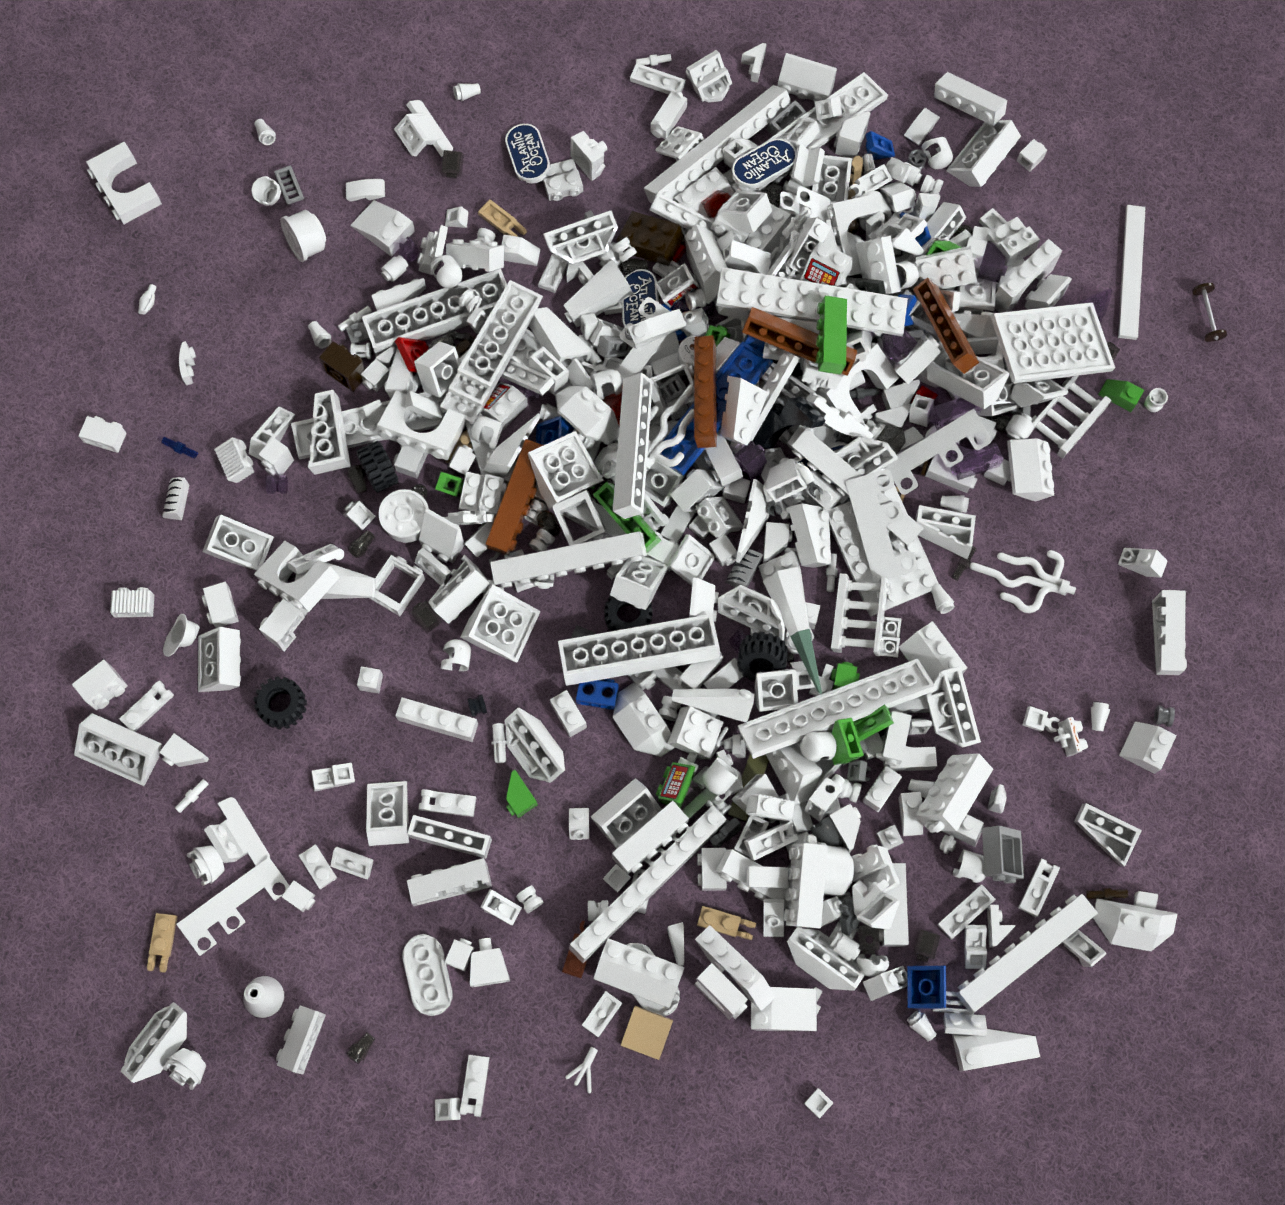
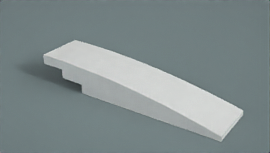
M511 280L509 281L457 369V375L440 405V410L447 412L449 409L465 415V422L471 425L474 424L523 337L543 298L542 295Z

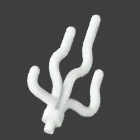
M690 384L677 402L662 413L660 417V432L652 442L648 440L647 470L651 468L655 460L665 466L674 467L684 458L682 452H679L673 459L661 455V452L665 448L675 446L683 440L686 428L694 418V409H691L681 421L678 434L674 438L663 442L662 440L668 432V417L684 405L694 391V384ZM658 406L651 408L650 421L658 413Z
M1052 550L1047 551V556L1055 559L1057 562L1053 575L1045 573L1040 563L1032 557L1017 558L1004 553L997 554L999 560L1013 565H1031L1040 579L1032 576H1022L1015 580H1009L995 569L974 562L969 565L971 570L992 576L1006 587H1018L1024 583L1041 587L1034 603L1030 606L1025 605L1014 595L1005 592L1000 594L1002 600L1013 603L1024 613L1036 612L1042 605L1044 596L1048 592H1056L1065 596L1066 593L1074 595L1076 587L1070 586V581L1060 578L1064 567V559L1061 554Z

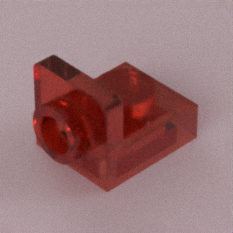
M717 190L701 202L709 218H714L723 203L725 204L731 196L727 192Z

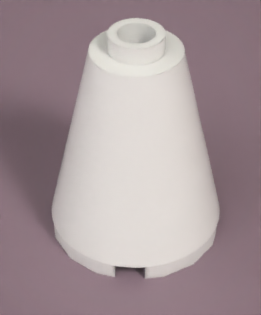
M268 976L253 979L246 986L243 994V1002L247 1011L260 1018L269 1017L278 1012L284 1001V991L281 984L276 979Z

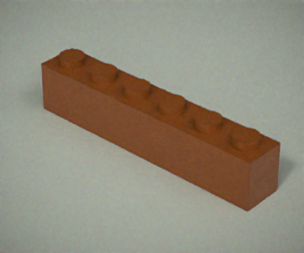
M927 277L913 290L952 364L965 374L976 366L979 361L940 288Z
M751 308L742 333L816 363V355L819 352L816 340L819 334L757 308ZM846 346V366L841 373L848 376L857 355V350Z
M713 335L694 337V438L698 448L717 447L716 344Z
M525 439L485 545L488 549L508 556L511 551L515 550L517 544L516 536L523 529L524 523H522L524 516L528 515L530 499H534L537 488H535L537 481L528 453L544 445Z

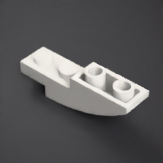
M809 394L806 398L808 404L818 410L820 415L826 420L823 424L824 426L853 437H873V434L868 431L870 428L862 422L859 423L856 420V415L852 412L847 411L846 413L838 411L833 406L829 407L826 404V399L820 395L813 396Z

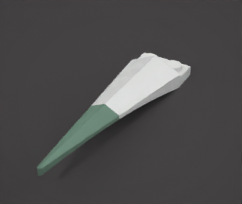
M791 551L758 567L763 583L771 599L775 601L780 609L784 625L817 692L821 694L822 690L811 639L801 569L795 552Z

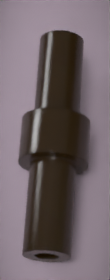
M1102 888V890L1086 891L1087 899L1102 898L1103 900L1128 897V890Z

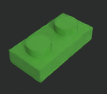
M885 704L870 715L853 721L859 742L894 724L889 709Z

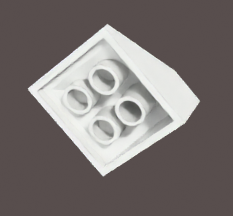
M576 431L528 453L540 494L549 510L552 509V506L603 481Z
M491 585L469 618L460 638L517 663L540 611L500 588Z

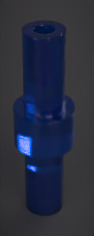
M163 437L161 441L162 444L172 448L174 452L179 454L183 453L194 459L198 455V452L186 447V444L182 442H175L167 437Z

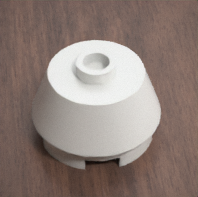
M212 845L193 848V851L187 853V857L192 859V863L189 864L196 879L201 877L203 880L201 882L202 886L208 883L212 884L224 872L223 861Z
M182 1048L167 1058V1063L163 1066V1069L166 1071L169 1069L172 1072L169 1076L181 1086L187 1083L190 1085V1090H193L197 1084L201 1083L206 1064L197 1052Z

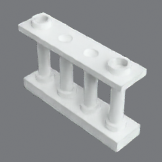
M1078 376L1068 377L1062 386L1066 390H1072L1089 403L1093 409L1090 414L1088 412L1085 413L1067 398L1061 396L1053 399L1038 417L1034 416L1031 420L1034 424V429L1037 428L1058 445L1060 450L1057 455L1062 459L1112 401L1107 396L1102 401L1093 398L1075 384ZM1057 402L1061 403L1078 416L1082 424L1079 427L1072 425L1052 408ZM1046 415L1051 417L1070 432V438L1068 440L1062 439L1041 423Z
M840 573L831 644L833 652L842 653V647L845 648V646L874 648L873 652L875 655L880 656V651L884 650L882 631L886 595L890 594L891 584L888 583L886 577L882 576L881 584L852 582L848 574ZM852 590L880 592L879 603L850 601L848 599V592ZM850 608L878 610L877 622L850 620L846 617V610ZM847 627L876 629L875 640L846 638V636H843L844 629H847Z

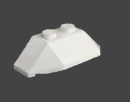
M608 211L544 233L543 235L551 253L574 265L607 253L618 226L612 211Z
M568 386L556 394L558 413L584 437L604 442L607 445L618 439L619 425L614 411L587 386Z
M863 436L856 438L835 452L862 476L878 472L899 459L888 443ZM833 481L831 482L836 488L838 487Z
M742 585L735 587L718 598V613L759 632H765V634L772 633L773 636H778L780 640L784 641L785 625L780 609L773 599Z
M958 666L941 671L934 681L935 691L925 695L935 733L960 747L980 743L961 667Z
M634 682L618 692L613 719L632 748L636 751L659 757L674 749L675 747L667 744L671 735L668 726L644 691Z
M517 708L504 720L507 747L530 778L551 783L565 771L563 751L539 719L521 708Z
M1096 899L1095 910L1098 914L1093 917L1111 944L1152 951L1174 933L1177 913Z
M797 927L787 941L796 965L829 989L855 991L864 977L863 972L858 968L857 961L852 959L847 961L835 953L832 947L829 946L832 939L821 931Z
M173 1002L170 1006L161 1009L153 1015L129 1047L124 1066L121 1069V1072L131 1082L135 1083L161 1073L163 1066L167 1063V1058L175 1054L187 1038V1013Z

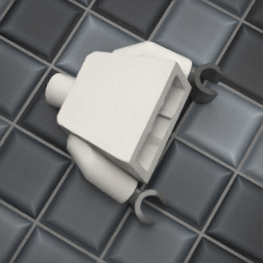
M782 458L780 464L770 468L768 478L763 485L767 503L769 502L767 512L770 515L775 516L774 509L776 513H782V508L775 505L776 502L806 489L807 485L810 486L809 493L816 498L814 495L816 489L823 494V490L814 483L815 479L808 467L802 463H796L794 459Z

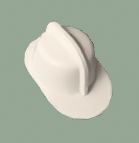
M180 614L166 637L163 647L164 655L169 657L175 653L178 647L190 646L196 639L200 629L199 625L187 620L185 614Z

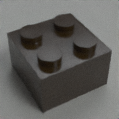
M333 341L319 357L324 372L354 392L363 382L361 373L366 369L363 366V360L358 355L349 353V350L340 343L338 345Z

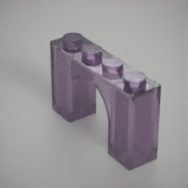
M958 398L934 406L929 419L938 431L972 409L979 416L982 409L963 398ZM956 443L963 454V460L950 468L953 475H956L957 479L961 480L1000 467L1004 459L997 443L985 446L980 450L966 449ZM950 450L946 453V458H949L950 462H954L957 460L958 454L955 450Z

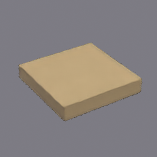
M634 1006L621 1046L659 1060L673 1020Z

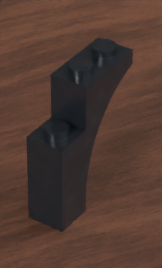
M789 398L785 406L780 403L773 404L751 444L758 450L774 448L781 435L790 427L802 425L808 428L823 426L826 420L820 415L818 410L808 404L805 398Z

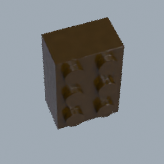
M632 211L616 241L618 243L627 237L631 247H634L637 251L633 256L669 266L684 239V234L680 224Z

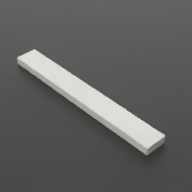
M1127 205L1119 314L1118 338L1137 340L1139 328L1145 207Z

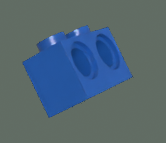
M611 679L579 683L576 703L614 710L619 684ZM586 687H592L594 689V691L591 694H585L583 692L584 688ZM605 690L613 692L611 697H604L602 693Z

